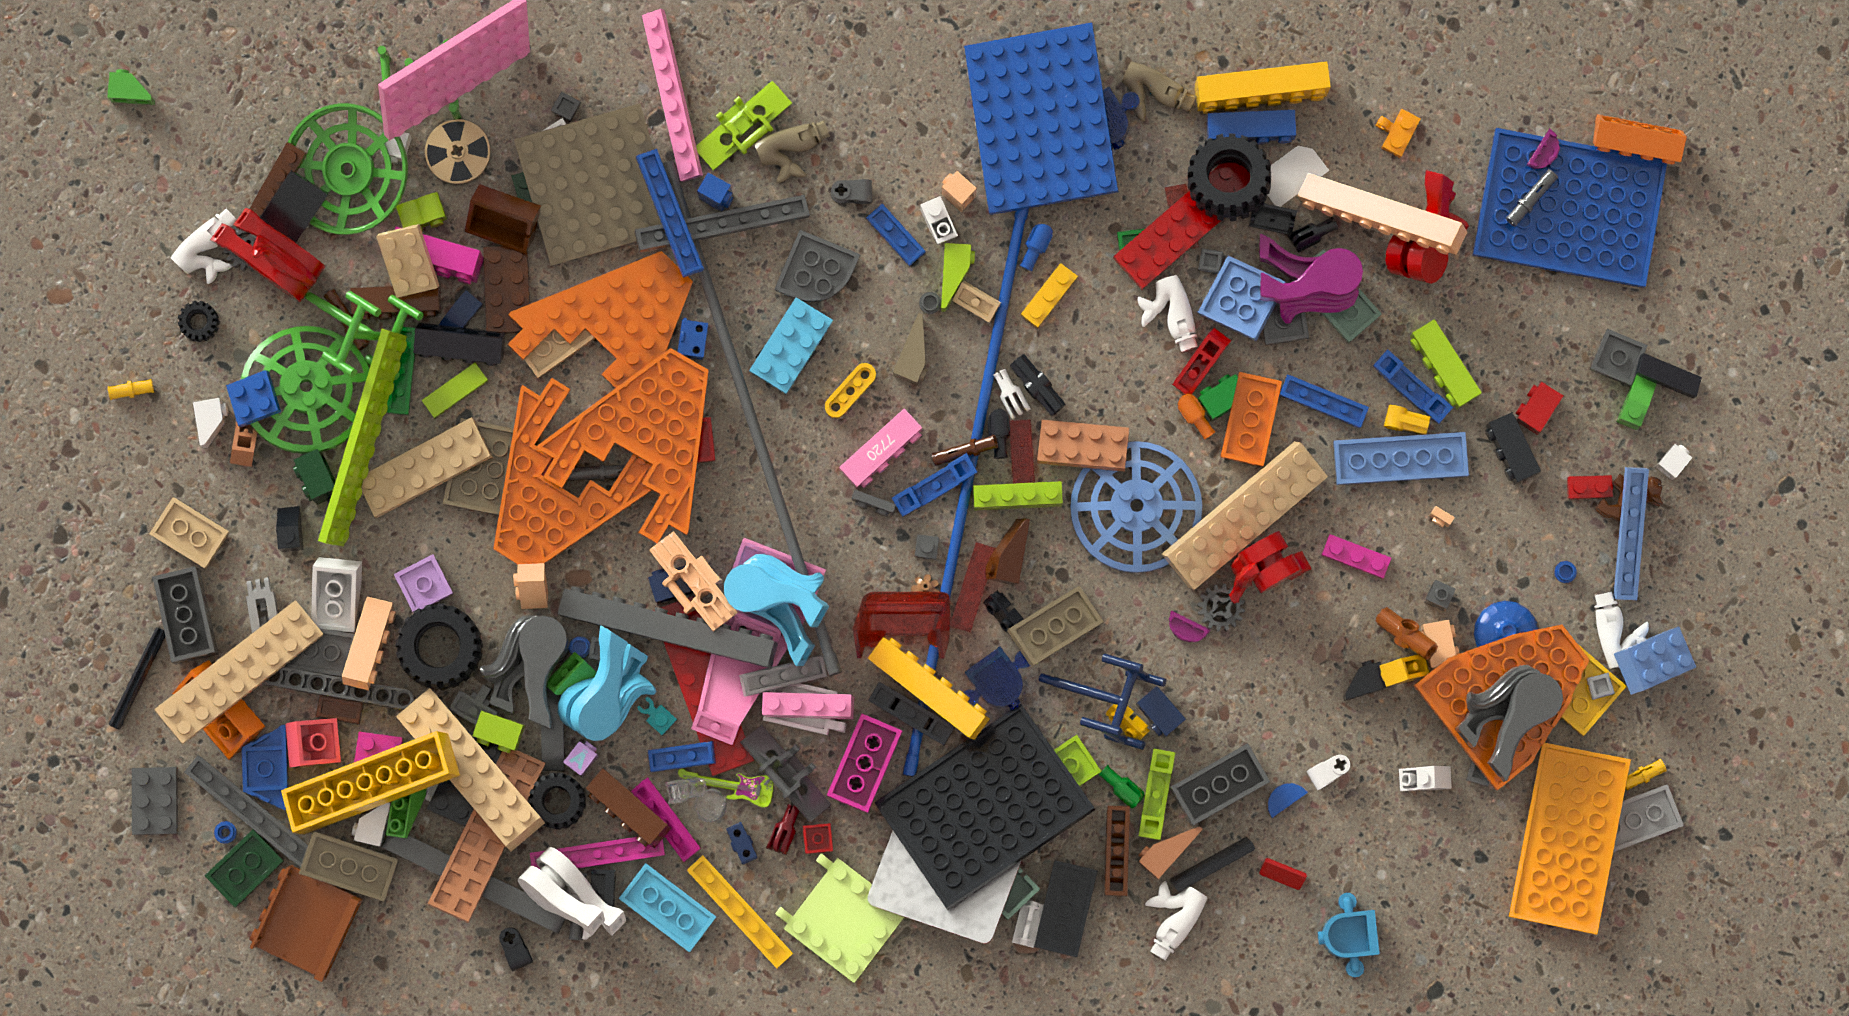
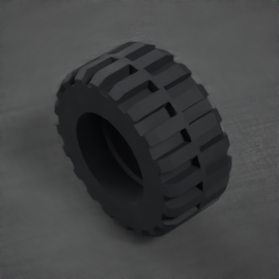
M1229 133V137H1223V134L1216 135V140L1213 141L1209 138L1205 141L1204 147L1202 145L1198 146L1195 150V155H1192L1190 159L1188 189L1190 190L1192 201H1196V206L1200 211L1205 209V215L1212 217L1214 214L1217 216V220L1224 221V218H1230V221H1237L1239 216L1242 219L1248 218L1249 212L1255 214L1259 210V205H1264L1267 200V194L1270 193L1271 164L1269 159H1266L1267 154L1264 149L1259 150L1257 142L1253 140L1250 143L1248 142V137L1241 135V138L1235 137L1236 134ZM1222 163L1239 164L1249 172L1250 182L1246 187L1237 192L1220 191L1209 182V173L1212 169Z
M439 603L438 605H425V608H418L413 611L414 614L404 620L405 624L403 627H400L398 631L399 637L396 639L398 651L396 654L402 669L415 682L431 689L445 690L449 687L459 686V683L462 681L466 682L470 678L471 673L477 670V664L482 658L481 648H483V643L480 638L481 634L473 620L458 608ZM436 626L450 628L456 633L460 642V651L457 658L445 667L428 665L419 653L421 637L427 630Z

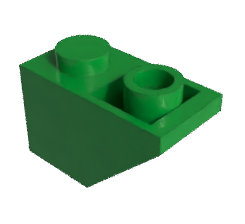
M1227 374L1218 380L1219 384L1214 388L1208 386L1199 392L1201 396L1198 397V400L1206 410L1205 413L1211 422L1231 410L1238 380L1236 374L1231 377Z

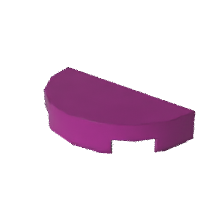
M1550 128L1526 166L1533 169H1543L1551 165L1557 158L1560 151L1559 141L1556 133Z
M1174 611L1170 612V629L1174 636L1181 641L1188 643L1198 642L1210 632V629Z

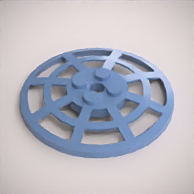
M1134 441L1128 442L1127 448H1131V460L1126 461L1125 468L1132 467V480L1121 484L1112 476L1118 471L1092 469L1100 476V479L1094 487L1091 502L1078 503L1081 484L1091 469L1083 468L1074 484L1070 510L1075 533L1081 544L1094 558L1113 569L1123 572L1141 573L1160 569L1169 564L1164 558L1151 564L1142 565V551L1154 549L1166 541L1173 545L1178 540L1173 534L1180 523L1183 510H1196L1192 528L1199 523L1202 517V498L1196 478L1182 459L1162 446ZM1140 448L1158 451L1171 458L1174 462L1165 470L1154 463L1140 460ZM1141 467L1152 469L1159 473L1160 476L1153 483L1142 480ZM1180 468L1186 473L1191 482L1195 501H1182L1180 489L1172 477ZM1167 481L1173 489L1176 501H1163L1159 489ZM1106 482L1115 491L1111 501L1098 502L1100 490ZM1134 500L1141 501L1143 509L1139 512L1133 511L1130 507L1131 502ZM1100 510H1111L1115 521L1107 530L1100 521L1098 515ZM1163 510H1176L1174 521L1170 528L1167 529L1159 521ZM1079 511H1091L1093 522L1101 534V537L1093 545L1089 542L1081 528L1078 518ZM1152 527L1161 535L1159 539L1153 542L1142 544V532ZM1123 528L1133 532V544L1121 542L1113 536ZM1107 542L1120 549L1133 551V565L1116 562L1099 551Z

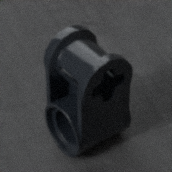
M512 927L502 930L499 940L512 972L533 963L520 932ZM508 931L516 936L512 944L510 941H505V937H507L506 932Z

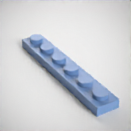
M1625 467L1613 596L1615 599L1637 600L1649 476V469Z

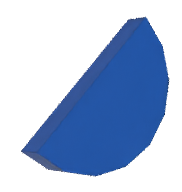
M1294 783L1278 786L1270 794L1268 800V812L1271 818L1308 792L1302 786Z

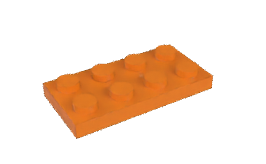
M1239 372L1220 458L1260 467L1264 466L1282 381Z

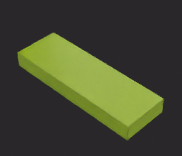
M473 363L421 401L434 419H436L488 382V379L477 364Z

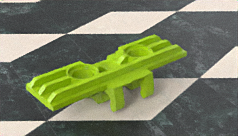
M773 81L745 104L738 96L734 100L735 105L724 114L719 112L716 115L721 125L696 145L698 154L713 171L736 151L739 150L745 155L748 148L768 131L772 132L774 130L769 123L792 104ZM757 106L764 107L766 110L765 115L754 114V108ZM757 122L762 125L742 143L737 140ZM725 134L732 136V143L728 146L720 142L721 137Z

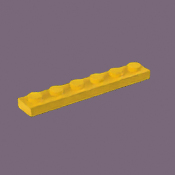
M703 855L687 869L689 874L776 968H779L793 955L791 950Z

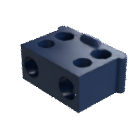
M742 822L726 828L732 841L731 846L734 852H737L742 865L758 858L752 845L753 841L750 835H747ZM735 830L741 831V835L739 837L734 836ZM745 850L750 851L749 857L743 856Z

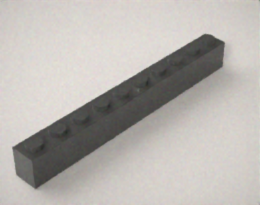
M573 586L571 590L564 589L557 613L562 617L772 669L778 643L773 640V636L760 633V637L751 635L752 631L739 628L738 632L730 630L731 626L723 624L713 632L702 618L697 617V620L693 621L689 620V615L676 612V615L673 616L667 614L668 610L655 607L653 611L646 609L647 605L634 602V605L625 604V599L613 597V600L605 599V594L592 592V595L584 593V589Z

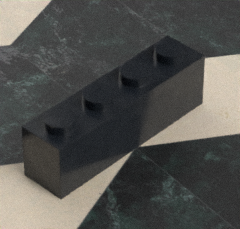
M419 322L415 328L413 354H419L423 358L438 356L442 360L462 359L465 363L479 361L484 362L488 366H496L501 364L504 358L505 333Z

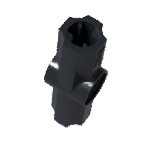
M1025 354L1019 356L1010 364V368L1024 383L1023 386L1033 399L1039 401L1051 417L1066 405L1052 388L1048 378L1036 369Z

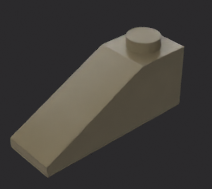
M918 313L893 371V376L916 386L919 381H924L928 372L925 369L923 314Z

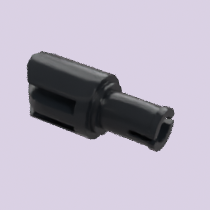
M1330 217L1317 225L1309 223L1289 233L1287 236L1299 253L1320 243L1322 236L1337 230L1338 225L1334 218Z
M996 409L988 417V435L994 434L997 438L998 448H994V459L1008 458L1006 439L1010 436V420L1005 410Z

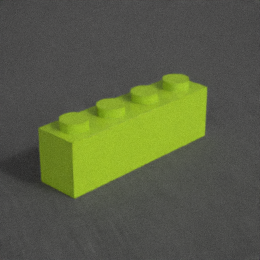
M1435 319L1410 335L1412 347L1416 352L1420 351L1424 357L1422 358L1424 366L1428 370H1432L1435 375L1433 377L1435 383L1439 388L1443 387L1447 393L1445 398L1452 407L1455 406L1458 410L1481 395L1482 392Z
M1062 481L973 486L974 511L1062 507L1063 504Z

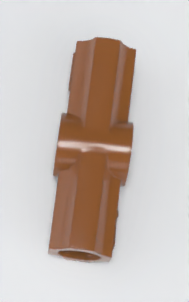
M1388 607L1383 608L1377 615L1375 620L1377 624L1394 636V642L1398 646L1412 649L1425 660L1430 659L1437 651V643L1419 631L1417 622L1411 619H1403Z

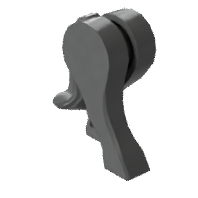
M524 615L510 626L497 659L490 665L480 667L482 676L494 684V692L491 696L490 704L511 714H515L513 689L525 677V688L530 706L529 720L553 730V719L547 698V685L555 666L562 662L568 654L570 644L569 635L560 622L548 616Z
M1529 665L1511 668L1486 691L1479 694L1468 692L1466 704L1469 712L1455 730L1470 748H1474L1479 740L1483 725L1492 720L1503 721L1498 733L1495 750L1488 764L1498 777L1505 782L1509 779L1515 751L1522 737L1534 726L1554 717L1561 709L1563 702L1562 689L1551 676L1540 673L1539 670Z

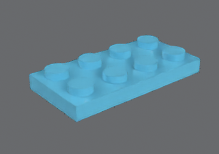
M796 297L749 372L787 395L833 320Z
M646 863L619 897L622 902L688 952H691L716 919L714 914Z

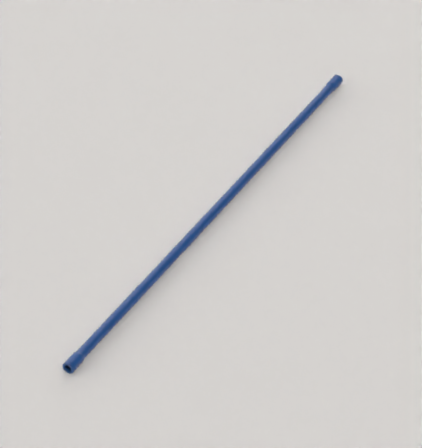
M1029 208L1015 211V220L998 300L1001 304L995 315L971 439L975 438L978 440L982 439L994 381L993 375L996 371ZM971 455L969 457L976 468L978 456ZM974 476L961 485L926 664L935 671ZM919 699L918 705L928 710L929 706ZM914 728L903 770V775L912 777L917 772L923 733Z

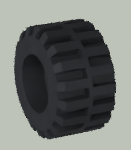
M550 773L547 776H542L538 782H535L533 790L531 789L529 793L531 794L529 804L545 822L543 825L551 829L561 830L576 824L586 808V795L582 786L574 778L564 773ZM554 788L566 790L571 799L569 808L562 814H552L545 807V797Z

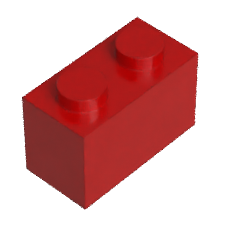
M1540 382L1538 386H1532L1527 394L1530 399L1526 405L1521 403L1515 413L1518 415L1517 422L1536 435L1542 431L1564 396L1543 382Z

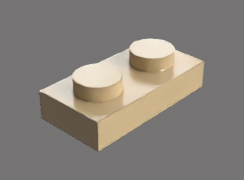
M966 281L961 283L952 300L989 323L1001 304L1000 301Z

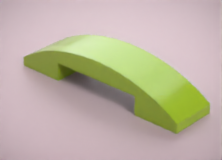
M1153 749L1138 836L1161 840L1175 752Z

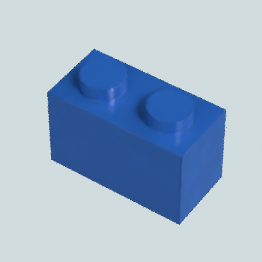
M709 172L697 190L699 200L721 212L724 208L728 209L734 199L731 185Z

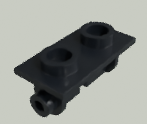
M997 590L983 602L987 611L994 615L1005 632L1024 620L1015 608L1010 612L1007 611V608L1012 604L1003 592L1000 593Z

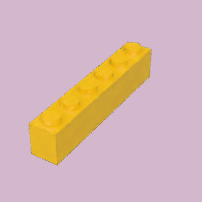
M883 637L868 659L967 737L975 740L990 720L985 715L987 711L979 704L973 706L968 702L970 697L962 691L955 692L951 688L953 684L944 677L941 680L934 675L936 671L929 665L925 664L922 666L917 662L919 658L910 651L905 653L901 650L902 644L894 638L888 640Z

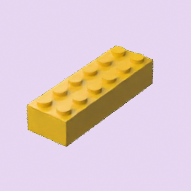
M1319 62L1198 76L1194 88L1197 111H1203V114L1215 113L1216 109L1235 111L1238 109L1237 107L1246 106L1247 109L1258 108L1259 104L1278 106L1281 102L1289 101L1290 104L1301 103L1302 99L1321 101L1324 97H1327L1331 86L1328 63Z

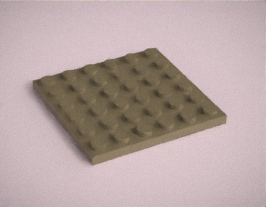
M640 103L514 139L532 203L541 205L538 224L551 266L637 241L635 229L662 224L636 160L637 155L654 150Z

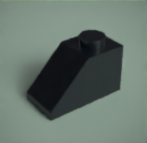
M300 506L277 509L278 550L281 552L304 550Z
M1373 659L1361 663L1362 667L1356 671L1343 696L1344 701L1388 688L1381 677V661L1375 663Z

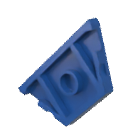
M281 725L274 731L242 747L243 792L285 811L286 807L281 790L288 788V752L286 725Z

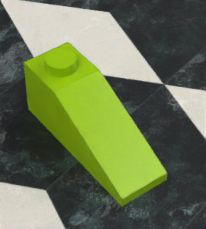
M945 243L941 312H946L958 288L967 276L970 264L975 262V251H971V244Z

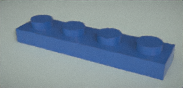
M1288 374L1279 394L1283 398L1357 428H1361L1369 409L1365 405Z

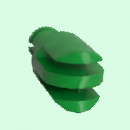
M1109 765L1099 774L1113 787V794L1127 806H1130V808L1136 807L1144 798L1145 793L1141 788L1131 781L1130 778L1119 776Z

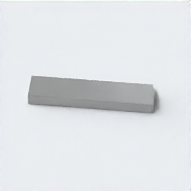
M823 655L808 658L804 666H796L794 662L774 666L772 669L765 668L741 674L739 677L743 695L746 697L827 677Z

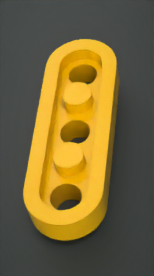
M868 363L859 364L825 402V411L831 418L842 417L870 387L876 378V371L872 365ZM868 372L869 377L867 379H863L861 377V373ZM853 388L855 392L853 395H848L846 390ZM834 404H838L840 406V409L838 411L832 410V406Z

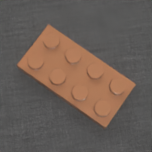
M1042 420L1037 463L1125 472L1129 428Z

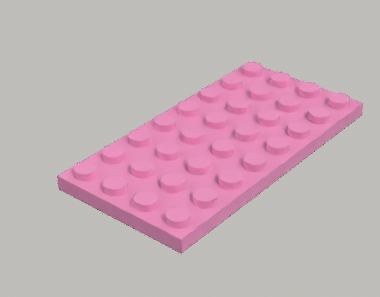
M512 0L379 83L383 129L386 138L390 141L395 137L401 136L407 129L420 124L426 117L436 114L445 105L455 102L464 93L472 91L483 81H488L499 71L507 69L518 59L526 57L530 52L527 1Z

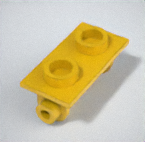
M1115 704L1105 713L1111 722L1118 706ZM1127 706L1120 728H1122L1126 736L1141 740L1150 731L1147 728L1148 725L1138 715L1131 720L1129 717L1134 711Z

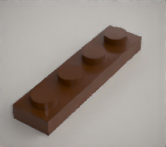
M287 142L249 209L260 217L290 170L297 173L308 153Z

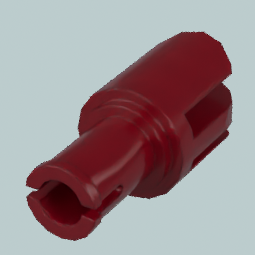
M787 804L782 821L775 824L766 849L774 850L778 853L781 852L784 855L788 854L796 834L794 824L800 812L796 806L793 805L792 807L791 804Z

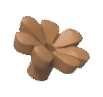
M926 574L924 579L920 577L915 578L914 581L917 585L911 587V592L917 593L915 596L916 601L920 602L924 598L926 603H931V596H939V590L935 589L939 586V582L937 580L931 581V575Z

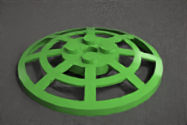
M348 103L324 106L306 116L296 126L288 139V142L296 146L303 132L308 127L311 128L317 137L311 144L306 160L302 162L300 168H305V178L313 184L315 183L312 169L322 170L326 183L320 188L327 193L333 190L342 195L340 207L331 204L326 199L322 203V206L327 210L339 214L336 227L326 224L316 217H313L310 221L311 225L325 232L356 234L375 228L394 212L406 188L408 162L400 136L394 138L401 153L402 171L392 170L390 155L385 146L388 139L384 132L378 136L370 129L357 125V111L370 115L383 124L382 116L365 106ZM348 110V123L334 125L324 131L316 122L317 119L331 112ZM348 130V143L336 145L330 138V135L338 131ZM357 131L366 134L374 141L367 149L357 144ZM323 142L329 149L323 162L313 161L316 150ZM379 149L384 157L385 169L374 168L371 156ZM347 163H350L353 167L350 175L344 173V166ZM373 177L384 178L381 189L374 196L368 186L371 184ZM390 180H401L400 189L390 208L384 212L379 201L386 193ZM362 193L368 202L360 207L349 208L351 195ZM372 208L377 216L376 220L366 225L345 228L348 215L360 214Z
M313 326L292 327L268 337L259 344L246 362L241 379L248 377L254 361L265 366L263 371L267 370L270 372V370H273L281 375L279 387L274 388L276 396L281 395L287 406L281 415L277 413L271 416L276 423L270 432L266 431L258 421L251 423L250 425L258 435L279 449L307 454L316 449L324 452L346 442L349 439L353 424L341 435L323 443L320 429L330 426L341 416H344L352 423L354 422L356 414L347 408L352 397V383L366 382L369 372L367 362L355 345L352 343L350 350L357 357L364 373H357L354 377L346 373L331 377L325 368L329 362L322 359V357L318 362L305 360L303 349L320 352L328 351L338 357L336 352L341 348L345 337L332 330ZM300 332H319L335 338V341L329 348L316 343H302ZM291 334L293 345L280 350L271 359L260 354L274 340ZM295 352L297 362L288 368L277 363L284 355ZM303 382L312 384L313 387L309 392H304L300 389V385ZM346 384V392L342 403L331 397L333 385ZM326 405L336 411L329 418L318 422L316 411H319ZM294 411L307 413L309 424H298L288 419ZM283 427L296 431H311L313 444H293L277 437Z

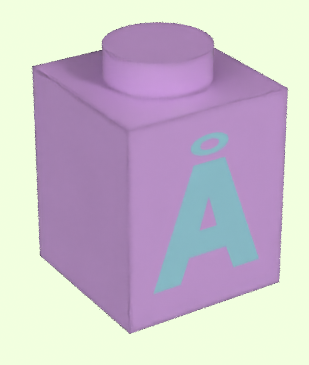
M579 741L563 763L583 777L598 757L595 753L597 748L587 741L584 744Z

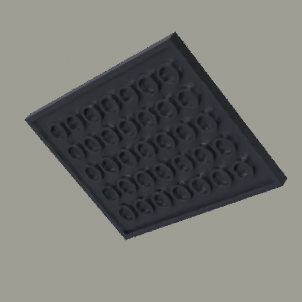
M1019 704L982 729L975 740L969 738L874 802L947 910L1095 811L1092 803L1022 704Z

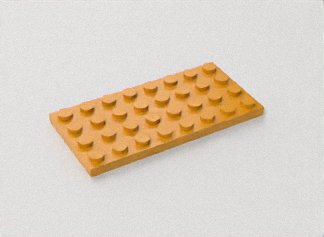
M1549 743L1542 745L1509 917L1595 935L1598 934L1631 759Z

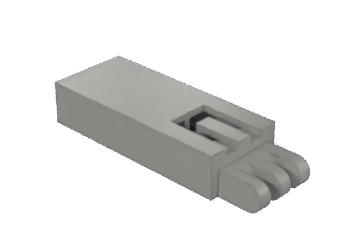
M269 577L264 578L265 587H262L260 579H256L255 589H253L252 581H247L249 596H246L252 633L279 613L276 594L271 591ZM256 603H260L261 611H268V616L259 618Z

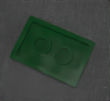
M252 829L204 876L236 908L284 860Z

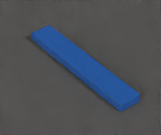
M657 149L637 155L636 160L682 277L684 278L703 271L704 267Z

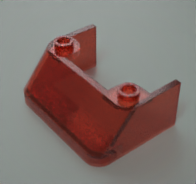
M870 592L866 594L862 599L853 626L857 658H862L865 646L876 647L881 639L886 636H927L928 643L938 647L939 658L944 659L950 640L949 595L945 592Z

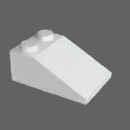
M318 557L314 563L312 572L311 619L318 628L355 632L362 580V561Z

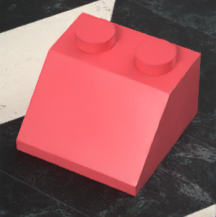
M337 718L295 721L285 724L289 768L341 762Z

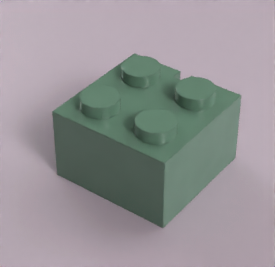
M1020 867L1002 912L1003 917L1007 921L1040 890L1027 874L1023 878L1020 876L1023 873Z

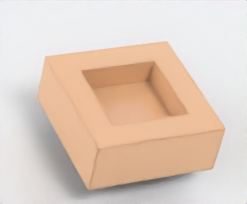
M1437 506L1433 508L1429 515L1433 518L1432 522L1442 528L1444 525L1449 527L1455 518Z

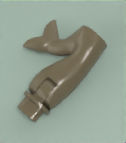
M1131 61L1124 74L1122 83L1132 92L1133 97L1119 103V105L1123 109L1134 110L1136 116L1144 122L1146 106L1143 85L1148 88L1158 102L1170 108L1176 107L1177 110L1182 108L1189 112L1196 96L1188 93V89L1184 91L1185 88L1161 72Z
M824 121L816 124L811 122V125L803 124L773 133L756 142L754 146L762 166L778 165L781 167L777 183H782L788 180L790 176L802 178L806 177L807 174L797 164L793 163L789 157L779 151L804 152L822 143L821 140L830 137Z

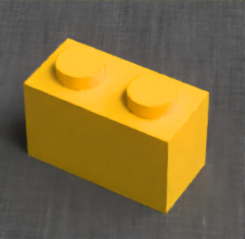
M1420 655L1404 657L1380 665L1381 677L1386 687L1410 682L1429 673L1427 662Z

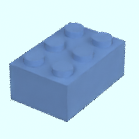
M1679 626L1614 653L1631 695L1696 668Z

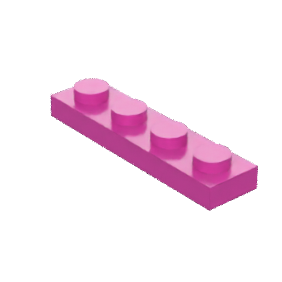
M649 778L643 780L631 791L635 797L672 828L665 838L683 862L701 849Z

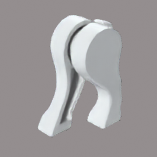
M548 847L536 860L540 869L530 866L518 878L522 889L540 907L583 927V940L591 937L600 925L610 935H613L626 922L624 911L606 904L596 894L578 868L565 855L553 847Z

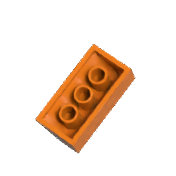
M1597 114L1593 144L1598 147L1597 150L1603 152H1610L1613 149L1618 150L1619 154L1624 156H1632V153L1641 155L1640 158L1653 160L1655 157L1662 159L1663 163L1675 164V161L1681 162L1687 136L1683 130Z
M207 660L192 669L172 694H175L210 667L212 663ZM241 699L203 730L230 760L242 750L243 746L253 741L264 729L265 725L248 707L246 702Z

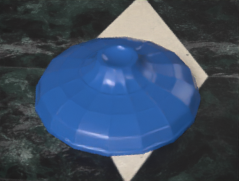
M1501 601L1493 603L1481 612L1475 622L1474 638L1476 646L1480 647L1513 634L1537 630L1538 625L1531 612L1517 602Z

